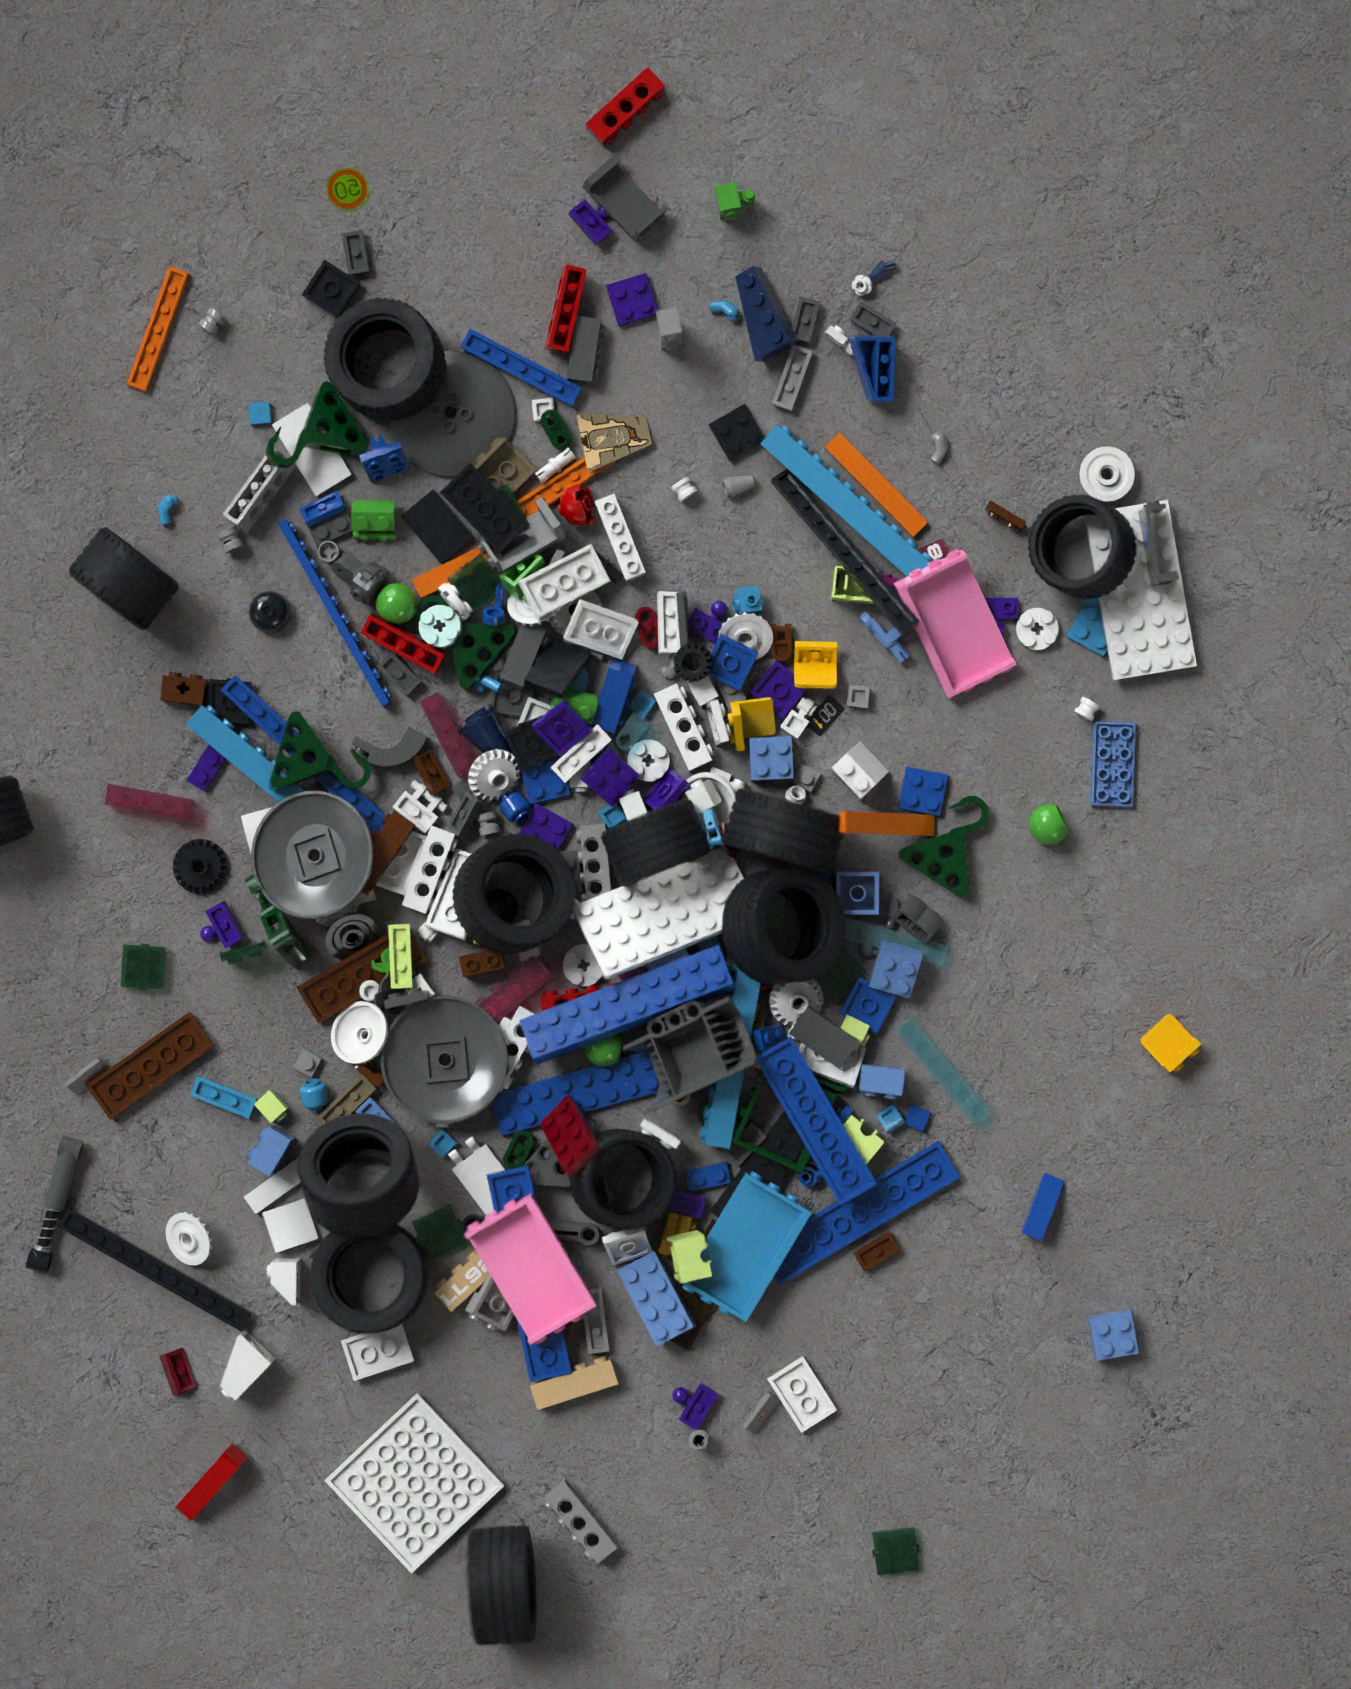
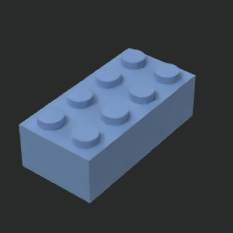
M658 1250L617 1270L656 1347L697 1326Z

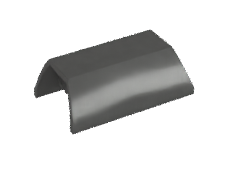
M727 997L710 1006L701 1001L688 1002L652 1019L647 1026L648 1035L622 1046L624 1050L638 1051L646 1054L651 1059L660 1086L655 1101L651 1107L647 1108L649 1112L655 1111L757 1064L753 1044L741 1014L731 997ZM695 1006L699 1008L698 1016L694 1014ZM677 1015H679L681 1018V1022L679 1025L676 1023L675 1020ZM659 1023H661L663 1027L661 1033H659L657 1029Z

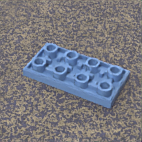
M1093 721L1090 806L1133 807L1136 723Z

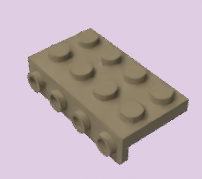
M504 436L502 439L497 437L489 445L492 449L487 454L482 452L474 460L477 463L474 467L507 500L537 469Z

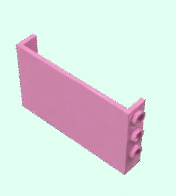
M963 550L951 551L947 554L948 557L942 560H933L927 567L915 569L909 573V576L893 583L900 599L919 620V625L914 627L948 698L961 692H969L975 688V685L981 682H989L994 678L993 676L999 673H1007L1013 669V666L1017 665L1007 648L969 565L968 556Z
M531 1193L517 1202L511 1200L504 1205L505 1209L498 1213L496 1210L485 1216L486 1220L480 1224L478 1221L470 1224L467 1227L468 1231L465 1232V1237L471 1241L526 1333L529 1344L534 1342L539 1344L547 1339V1334L560 1332L565 1328V1324L571 1320L575 1323L584 1317L583 1313L596 1306V1300Z

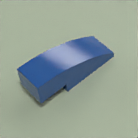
M1044 1172L1022 1226V1233L1042 1241L1064 1180Z

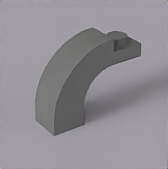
M408 727L402 740L394 747L388 749L377 748L356 736L351 744L356 746L355 751L364 756L367 752L370 753L367 758L369 763L381 767H395L412 760L411 758L418 755L429 737Z

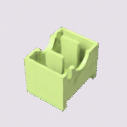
M835 566L831 600L873 604V601L844 567ZM840 574V575H839V584H838V588H837V587H835V585H836V583H837V575Z
M850 1114L842 1125L863 1161L867 1164L884 1144V1141L876 1135L878 1132L876 1129L870 1135H863L861 1125L864 1119L861 1118L859 1121Z
M694 1230L666 1237L667 1241L673 1245L670 1246L674 1271L676 1272L674 1278L677 1281L685 1283L712 1276L709 1264L712 1263L711 1260L708 1258L701 1259L700 1257L702 1250L708 1246V1243L705 1242L704 1234Z

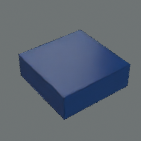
M910 1104L904 1124L923 1132L931 1112Z

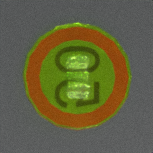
M342 168L335 171L329 177L326 191L330 202L337 208L352 210L359 207L365 201L368 194V184L365 177L359 171L352 168Z

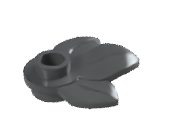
M386 975L380 983V991L374 996L375 1005L379 1006L383 1011L393 1012L398 1006L386 1009L384 1000L389 999L388 995L402 993L404 988L391 989L390 975Z

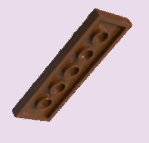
M410 929L411 967L413 969L427 961L428 958ZM389 933L297 986L299 993L318 1023L362 999L359 990L363 982L374 980L380 986L382 979L386 976V972L382 973L374 970L371 961L374 959L375 963H382L381 953L389 947Z
M188 1012L91 1081L86 1087L108 1118L112 1120L214 1047V1044L192 1013Z

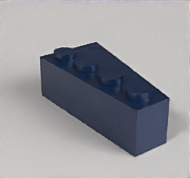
M752 266L735 276L754 360L765 362L799 342L762 268Z

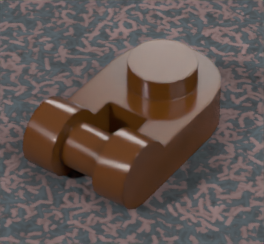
M770 624L773 632V642L770 647L771 656L780 662L786 661L792 652L791 624H785V626ZM777 634H785V640H777Z
M370 1062L352 1064L373 1085L379 1086L384 1083L382 1073H375L369 1068Z

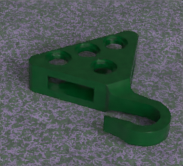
M325 381L317 390L303 430L298 436L292 457L283 459L278 457L274 451V445L278 440L281 427L268 441L266 456L274 466L288 468L296 463L304 448L359 458V455L364 454L367 450L368 443L331 382ZM325 399L331 400L334 406L327 405ZM336 417L342 418L344 424H339L336 421ZM318 427H324L327 433H321ZM347 435L352 436L355 442H350L347 439Z
M435 595L423 598L416 610L418 621H420V616L425 606L429 603H438L449 607L448 603L443 598ZM462 623V631L451 647L459 686L463 690H470L475 685V681L484 674L514 638L516 630L512 625L499 624L497 626H489L488 624ZM496 634L504 635V643L501 645L494 644L493 637ZM466 637H473L475 639L473 647L466 648L463 645ZM483 650L491 652V658L488 661L480 660L479 655ZM470 666H474L478 670L477 675L473 678L466 675V670Z
M294 711L287 719L270 777L269 788L276 792L328 772L343 787L359 789L369 780L371 768L368 761L352 748L350 752L356 762L362 767L363 777L355 782L348 780L333 756L325 749L301 713ZM289 728H297L300 733L299 736L292 737L289 734ZM286 747L291 748L294 755L286 757L283 754V749ZM311 754L314 757V762L306 763L303 755ZM280 767L285 768L288 776L280 777L277 774V769Z
M977 796L964 797L958 803L948 808L960 807L969 802L975 803L981 809V817L977 822L901 848L898 852V857L902 861L959 897H964L969 893L964 837L967 833L983 826L989 814L986 803ZM943 846L951 848L952 854L949 858H944L941 855L940 851ZM915 852H919L923 856V861L919 865L914 864L911 860V856ZM932 864L940 866L941 871L939 875L933 876L930 874L929 867ZM950 875H955L958 878L956 887H950L947 884V879Z
M254 874L245 878L251 894L255 893L262 908L260 919L273 948L293 968L312 957L284 912L276 908L263 895L260 886L256 883ZM279 922L281 927L276 930L273 925ZM290 942L294 946L290 950L286 946V943Z

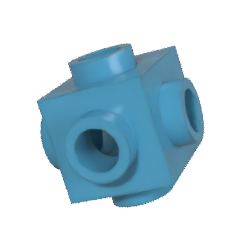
M758 586L738 588L733 595L732 608L737 615H742L745 612L746 614L754 613L756 616H759L764 609V600L760 597Z

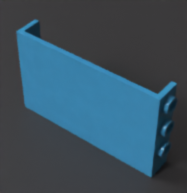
M746 1171L705 1239L708 1246L702 1250L700 1257L701 1259L708 1258L711 1260L712 1263L709 1264L712 1276L682 1283L684 1284L682 1288L692 1294L694 1291L702 1295L701 1299L710 1305L715 1303L720 1306L719 1310L724 1314L730 1316L732 1313L745 1322L753 1312L812 1214L810 1209L798 1203L799 1199L790 1193L786 1196L780 1192L781 1188L772 1182L768 1185L762 1181L763 1177L754 1171L751 1173Z

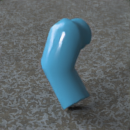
M729 301L710 302L711 313L724 312L729 321H736L738 319L739 310Z
M175 495L164 496L158 506L161 525L171 524L169 511L172 506L178 504V498Z
M484 676L475 681L474 690L482 694L485 688H489L499 693L503 684L489 676Z

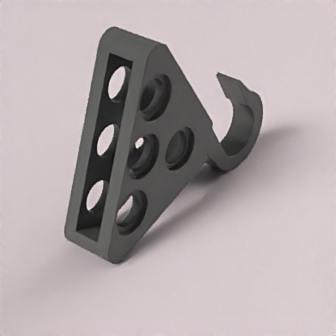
M546 1139L523 1166L529 1164L537 1165L538 1173L531 1175L533 1185L570 1187L569 1177L565 1173L557 1171L556 1165L559 1161L548 1139ZM543 1148L551 1149L553 1155L550 1159L541 1157L540 1152ZM604 1177L605 1193L607 1195V1203L604 1207L609 1211L614 1202V1195L606 1177Z

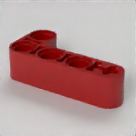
M232 1443L175 1508L188 1520L192 1521L248 1456Z

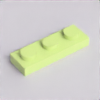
M410 924L388 925L391 989L412 988Z

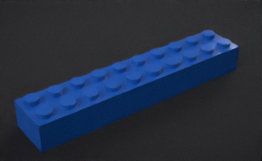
M717 945L519 1021L532 1058L536 1064H540L649 1023L652 1019L688 1002H704L736 990L722 950Z

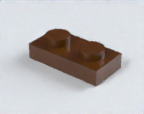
M991 500L984 509L988 512L987 515L996 521L998 519L1006 522L1005 526L1016 532L1017 529L1021 531L1026 524L1025 520Z
M432 749L411 758L431 796L451 786Z
M889 1231L856 1250L853 1254L863 1271H866L900 1251V1248Z

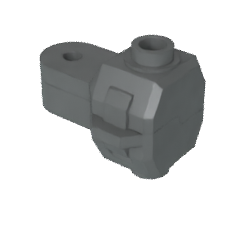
M343 553L332 564L333 572L351 586L350 594L358 602L361 601L364 604L373 602L378 597L381 589L387 586L389 572L384 566H379L375 562L363 563L351 554Z

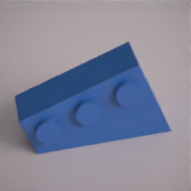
M848 335L866 399L871 401H894L896 337L888 335Z
M613 658L601 690L593 722L590 726L595 727L598 724L602 730L615 734L617 728L621 729L625 718L621 714L623 708H628L631 697H628L630 689H634L637 680L634 675L638 665Z

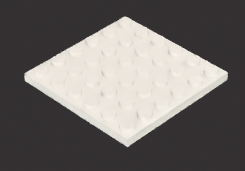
M418 1392L324 1480L411 1574L504 1487L500 1479Z

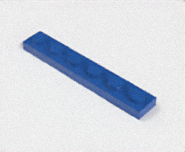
M469 329L460 346L461 349L571 407H573L582 390V387L472 329Z

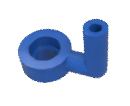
M503 585L496 586L495 606L487 607L483 610V622L489 626H497L504 621Z
M811 1164L805 1166L803 1173H798L799 1181L806 1187L818 1184L821 1177H823L820 1170Z

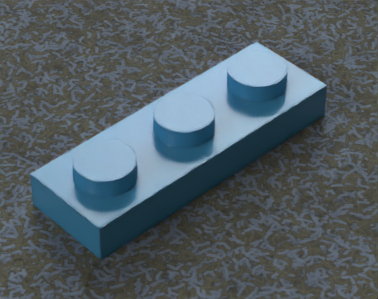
M197 1076L190 1094L192 1097L248 1119L251 1117L254 1104L257 1101L255 1097L201 1076Z

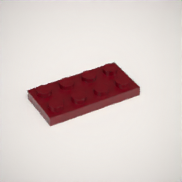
M569 1094L540 1123L565 1174L570 1178H573L600 1150L575 1099Z

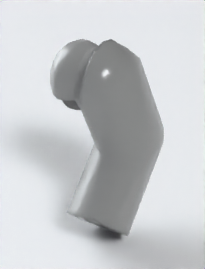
M935 432L931 440L935 443L936 451L930 460L939 465L949 448L946 436L943 433Z
M669 655V667L662 668L663 678L672 679L675 677L677 672L674 670L675 665L673 664L675 655Z

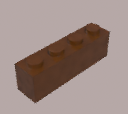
M395 810L392 814L388 813L382 821L384 826L380 831L376 830L372 835L374 846L373 867L368 882L362 891L367 897L416 828L414 823Z

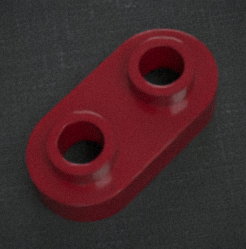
M641 607L635 614V619L639 622L637 629L641 643L646 648H656L658 646V621L655 611L650 607ZM648 614L650 619L645 622L642 620V615ZM649 634L655 636V640L653 642H649L647 640V636Z

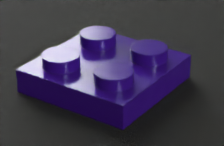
M646 273L606 285L618 326L656 315L658 310Z
M776 660L750 693L757 699L771 698L774 713L783 719L808 688L795 687L794 674Z
M565 699L532 724V728L559 756L592 732V727Z
M607 747L580 779L612 807L640 775L612 749Z
M669 768L642 800L655 810L674 803L685 794L690 784Z
M535 803L519 833L540 837L559 850L573 823Z

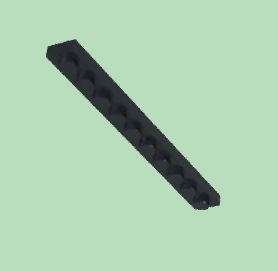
M785 469L773 477L771 483L896 630L903 636L919 625L918 618L789 469Z
M70 1207L58 1225L59 1228L239 1331L243 1330L253 1313Z

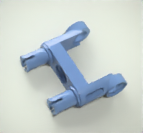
M867 612L859 616L864 626L874 634L884 649H889L899 664L904 661V658L906 659L910 656L899 642V637L902 635L895 627L888 633H885L874 617L871 618Z

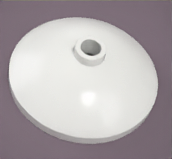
M710 772L698 773L688 778L686 781L690 785L700 779L703 782L708 779L711 780L722 801L709 809L715 810L719 825L723 822L726 824L730 822L728 818L730 811H733L731 810L733 801H736L734 799L736 792L732 785L720 775ZM690 785L687 787V791L692 789ZM685 793L683 796L679 797L677 801L689 798ZM701 813L697 814L699 817L698 820L699 822H701L702 830L705 832Z
M365 1001L355 1002L344 1008L336 1017L331 1030V1043L335 1053L342 1060L351 1064H363L374 1059L383 1049L388 1036V1023L385 1014L378 1006Z

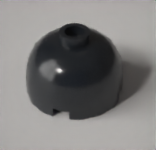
M261 592L250 603V621L254 627L262 632H279L290 621V604L278 592Z

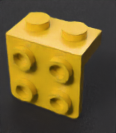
M795 641V687L823 689L837 687V642Z
M771 698L730 702L731 713H727L729 726H733V731H730L731 744L735 743L736 751L745 750L744 739L775 734L774 709Z
M1167 1014L1140 1039V1043L1169 1073L1172 1071L1177 1072L1184 1065L1183 1061L1188 1056L1192 1058L1200 1051L1198 1047L1201 1045L1172 1014Z

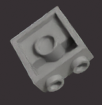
M489 1274L479 1293L474 1292L465 1311L470 1313L469 1318L478 1323L482 1319L487 1322L485 1327L495 1332L497 1329L506 1331L514 1316L510 1306Z

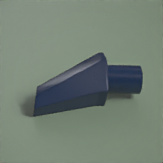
M881 260L868 278L874 283L886 276L887 271L896 269L895 261L884 263Z

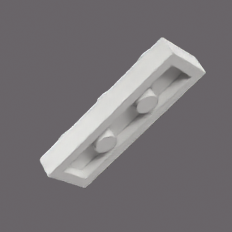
M659 591L657 593L658 652L662 655H675L680 649L677 592Z
M597 724L589 735L574 745L551 768L566 783L612 739Z

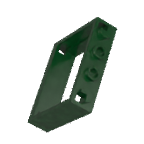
M759 1069L756 1075L759 1081L756 1087H751L747 1096L750 1098L747 1106L743 1105L739 1117L742 1119L739 1126L734 1125L732 1142L803 1173L810 1157L805 1144L797 1162H794L741 1138L767 1080L762 1070ZM822 1088L832 1106L837 1095Z

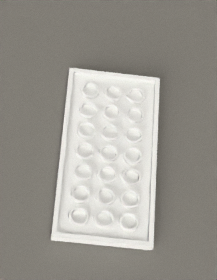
M1168 500L1159 501L1160 504L1166 503V508L1159 513L1150 514L1160 573L1177 571L1178 580L1170 584L1152 587L1150 585L1138 514L1143 505L1147 504L1115 508L1126 517L1130 523L1129 526L1133 528L1136 537L1137 554L1132 571L1129 572L1128 578L1123 581V584L1116 587L1117 589L1110 592V594H1104L1098 598L1113 681L1197 666ZM1084 515L1095 573L1107 560L1110 553L1111 536L1108 526L1102 517L1098 515Z
M717 848L705 856L648 877L628 887L622 886L573 906V914L605 980L722 934V915L729 894H731L732 889L735 888V885L740 883L744 877L734 858L730 857L721 848Z

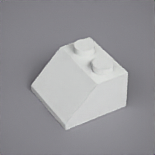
M275 1258L267 1266V1278H271V1285L291 1305H297L300 1302L301 1259Z

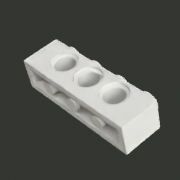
M615 494L595 501L625 581L628 582L646 575Z
M676 683L655 693V699L688 770H694L711 762V756L714 753L710 744L705 745L702 739L705 734L701 725L696 726L693 718L697 716L692 706H687L684 700L688 697L683 686L678 687ZM673 702L681 703L682 710L679 713H673L670 710V705ZM688 721L691 724L690 731L686 733L679 730L680 722ZM689 741H698L700 744L699 750L696 752L690 751L687 747Z
M431 825L404 897L403 906L427 914L428 910L431 911L435 901L433 898L436 890L439 891L443 881L440 877L443 870L447 871L451 861L448 859L450 851L454 852L458 842L455 839V834ZM438 844L444 848V853L440 857H436L433 854V848ZM430 864L435 865L437 868L436 874L432 877L428 876L425 872L426 867ZM422 884H426L429 887V893L426 896H421L418 893V888Z
M521 1005L518 1007L503 1035L506 1046L515 1044L519 1050L517 1055L512 1056L508 1054V1072L499 1092H502L503 1089L508 1090L513 1081L510 1077L513 1070H519L523 1062L520 1059L523 1052L528 1053L529 1051L526 1038L520 1037L517 1034V1028L521 1025L519 1020L536 1013Z

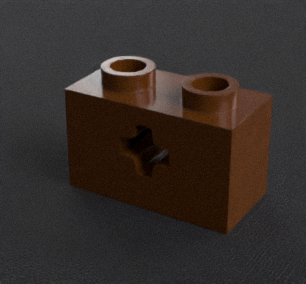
M169 672V676L163 675L161 701L205 706L208 681L202 680L203 676L190 674V678L181 677L182 673ZM185 683L189 687V691H185L183 694L179 687L184 686Z
M486 950L459 956L463 977L506 968L501 952L496 953L493 950Z

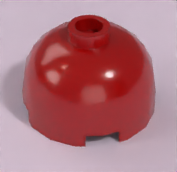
M580 483L567 488L563 492L558 510L567 522L575 526H586L595 523L596 516H592L591 507L596 506L589 487L584 488V483Z

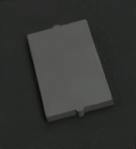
M810 1006L806 1008L801 1017H797L796 1024L789 1032L790 1035L839 1069H841L848 1058L852 1057V1052L860 1042Z

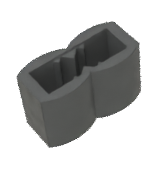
M912 894L902 903L893 916L900 926L909 930L917 940L925 944L932 938L943 922V919L936 911L927 908L920 898Z

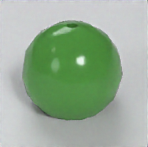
M401 583L385 586L377 597L376 609L378 615L382 620L392 625L408 622L417 610L415 593L411 588Z
M1047 803L1040 805L1032 812L1029 818L1028 827L1031 835L1036 841L1044 845L1060 843L1067 837L1070 831L1063 814L1056 804Z
M621 1033L585 1046L584 1053L587 1059L600 1067L612 1066L617 1063L621 1049Z

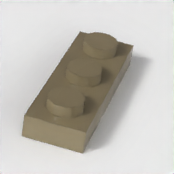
M361 1074L317 1119L324 1125L335 1118L350 1115L377 1088Z

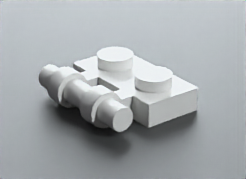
M414 780L410 786L416 790L415 793L411 795L405 791L392 807L426 834L431 825L439 818L433 813V810L437 807L443 812L448 805L442 801L439 795L431 796L424 783L420 784L417 780ZM421 795L430 802L428 807H425L418 801Z

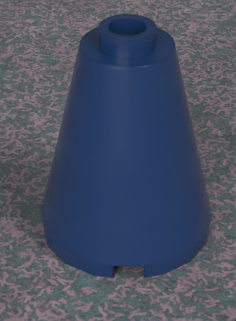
M491 704L488 705L489 709L486 710L482 707L464 720L466 724L463 727L460 724L457 728L483 754L496 749L512 753L496 711Z

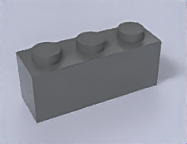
M576 316L567 380L591 385L593 379L597 380L599 367H595L596 358L600 359L602 346H598L599 338H603L605 325H601V319Z
M521 624L499 677L500 683L524 691L525 686H527L524 684V678L539 659L541 647L545 649L549 639L546 636L547 629L535 624L533 626L529 624L523 626Z

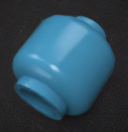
M319 1079L307 1080L299 1089L303 1107L311 1109L312 1112L322 1110L323 1106L329 1102L326 1084L320 1082Z

